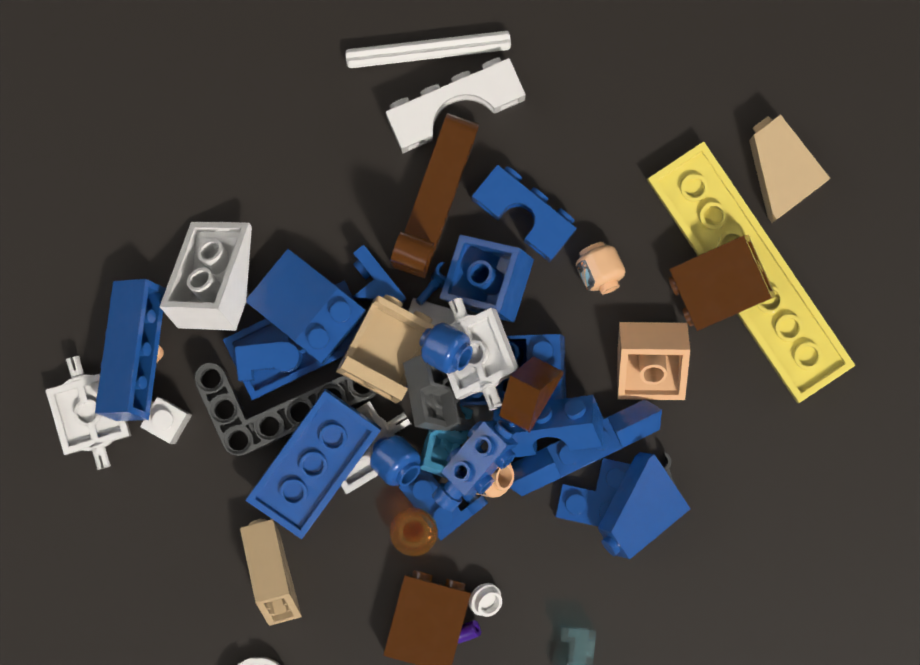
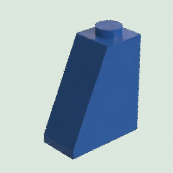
M639 452L634 457L597 529L604 538L601 540L604 548L612 556L631 559L691 508L655 454Z

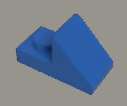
M364 245L353 253L357 259L353 264L365 280L370 276L373 279L372 282L353 296L355 300L372 302L377 296L384 297V295H389L402 303L407 301L403 293Z

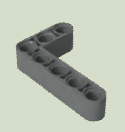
M207 363L200 366L195 373L196 386L224 448L230 454L237 456L248 455L292 435L301 423L293 417L294 407L299 403H306L311 409L325 388L327 390L337 389L341 393L342 400L351 407L365 402L376 395L372 390L365 394L357 393L354 388V381L341 376L248 419L232 381L223 367L214 363ZM209 370H217L220 374V383L215 388L206 387L204 384L205 374ZM229 400L234 405V413L229 419L224 420L218 415L217 409L222 401ZM268 417H274L279 422V430L274 436H267L262 430V423ZM237 431H243L248 436V444L243 450H236L231 443V438Z

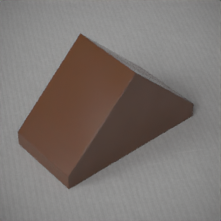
M533 356L510 375L499 416L530 432L564 372Z

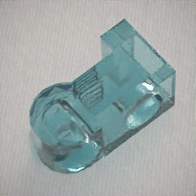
M561 625L559 639L560 641L568 642L565 665H593L596 630Z

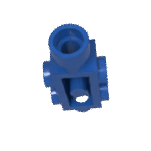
M491 420L476 423L467 434L469 437L467 442L462 447L459 446L454 449L447 457L446 461L448 464L441 473L448 481L441 483L433 492L432 497L435 502L446 511L453 512L462 502V495L467 496L477 492L482 494L488 490L494 482V479L491 477L498 467L500 469L507 467L516 456L512 451L518 444L512 438L515 434L514 430L501 420L498 422ZM485 441L488 443V450H482L481 448ZM464 466L467 469V475L461 470Z

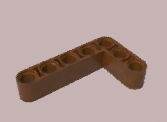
M447 113L405 232L400 231L391 256L393 268L422 278L426 277L479 128L478 123Z

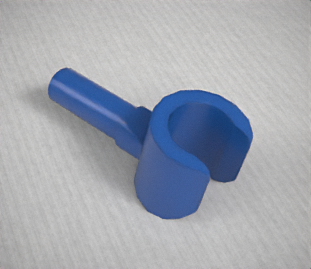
M440 262L431 274V282L415 300L420 306L425 303L438 288H443L446 276H443L440 270L445 262Z

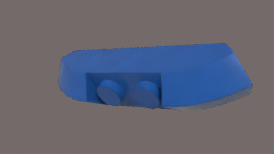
M644 399L603 419V447L569 451L566 443L559 440L536 451V455L526 456L512 463L514 481L510 488L519 495L524 496L660 430L662 410Z

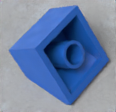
M460 235L440 299L450 302L451 300L454 301L453 299L462 298L465 309L478 314L489 308H494L497 310L500 320L514 323L534 259L517 247Z

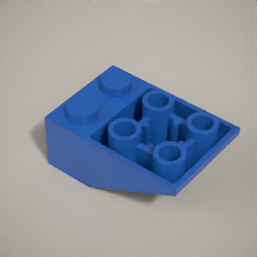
M561 334L507 336L519 368L534 356L564 372L548 401L565 399V336ZM509 378L504 379L496 386L502 403ZM477 392L462 400L460 399L461 406L487 405L483 392Z

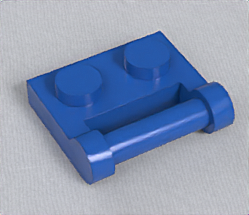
M420 470L419 475L414 481L399 488L440 540L444 539L489 503L484 496L479 497L476 494L462 495L469 506L462 511L458 507L453 512L446 511L432 497L433 492L440 484L432 473Z

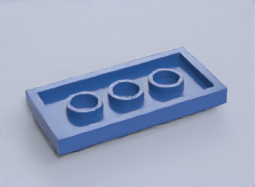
M345 280L335 285L354 300ZM268 319L259 321L224 338L223 341L236 368V346L289 342L300 351L301 363L294 371L289 373L281 372L277 369L254 371L255 381L243 382L251 399L254 401L342 358L362 320L325 365L321 364Z
M325 388L245 501L302 539L380 433L381 427Z

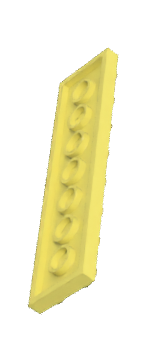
M705 142L691 149L647 179L698 256L743 235H749L776 297L744 310L737 315L797 403L802 402L856 366Z

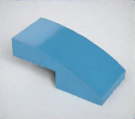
M460 405L465 418L471 419L473 410ZM429 429L420 456L421 470L446 478L441 473L448 464L446 459L454 449L466 442L469 430L442 431Z

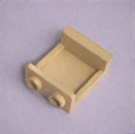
M384 295V297L377 296L373 299L336 372L388 400L398 403L402 401L408 389L406 388L407 381L403 363L421 355L420 338L426 329H432L434 325L431 324L433 319L419 311H415L412 314L401 308L403 305L401 301L392 296Z

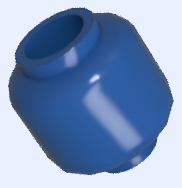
M443 322L435 325L432 329H426L419 342L422 347L421 356L423 361L447 374L463 370L469 363L473 353L469 336Z
M398 435L388 438L383 437L373 445L370 466L387 485L406 486L419 475L421 457L404 437Z

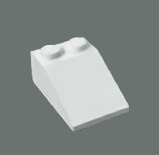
M190 223L160 304V308L177 328L236 331L247 297L252 231L250 223Z

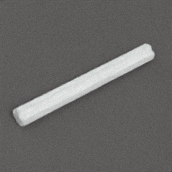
M508 31L353 48L346 50V62L349 68L504 51L510 49L511 39Z

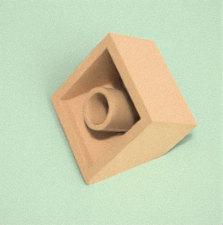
M619 322L617 347L618 399L685 400L690 358L687 323Z

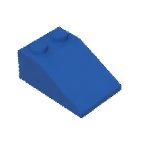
M289 249L286 250L246 299L250 306L323 365L326 364L366 314L365 309Z

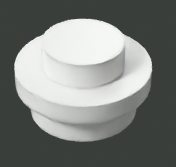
M492 583L479 585L470 595L469 607L477 615L489 617L497 613L501 608V592Z

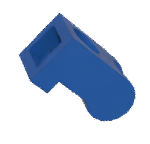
M289 342L235 347L237 375L240 382L255 381L254 371L277 369L281 372L289 373L297 369L301 363L300 351Z

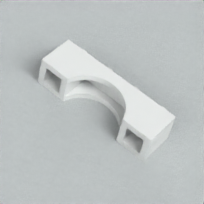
M500 57L494 58L482 65L483 70L470 74V71L462 72L452 77V83L440 88L439 84H435L420 92L422 96L409 101L408 97L390 104L391 109L386 111V117L402 154L433 141L435 121L441 111L452 103L463 100L475 101L483 104L495 114L525 101L526 94L510 58L501 61Z

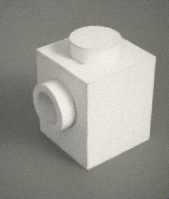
M157 397L155 402L151 401L149 420H144L140 427L169 444H176L192 414L164 398Z

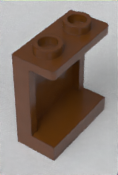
M743 235L670 269L672 276L669 277V282L676 296L681 294L686 305L682 309L684 317L689 326H695L697 331L776 297L749 235Z
M413 570L412 575H404L383 656L415 665H452L471 591L465 590L466 583L452 579H446L445 584L432 581V574Z

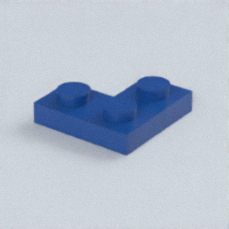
M602 458L595 491L562 484L555 517L599 526L631 464Z

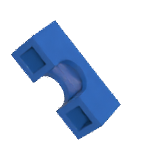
M497 165L472 195V201L497 221L511 208L519 207L527 210L533 218L534 227L524 239V243L550 263L575 233L577 228L572 225L575 220L563 209L559 208L555 211L547 205L546 202L549 199L535 187L529 190L520 183L522 177L512 168L506 166L505 169H502Z
M593 395L548 401L530 432L499 416L501 407H497L498 409H495L493 413V420L496 422L501 420L507 423L515 432L512 436L518 443L512 450L516 454L515 458L536 455L537 440L544 437L561 439L566 443L569 451L603 447V417Z

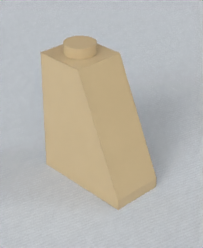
M781 114L773 121L767 116L754 126L753 130L756 133L749 140L767 217L771 223L775 222L831 179Z
M258 519L249 523L248 526L241 527L240 531L255 603L268 625L271 626L302 617L280 532L274 520Z

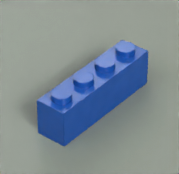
M147 279L113 281L95 414L114 421L149 420L163 310L160 308V304L166 288Z

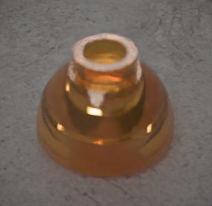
M409 508L401 511L393 519L390 527V538L393 545L398 551L409 556H419L428 552L434 546L438 536L437 524L434 518L428 512L419 508Z

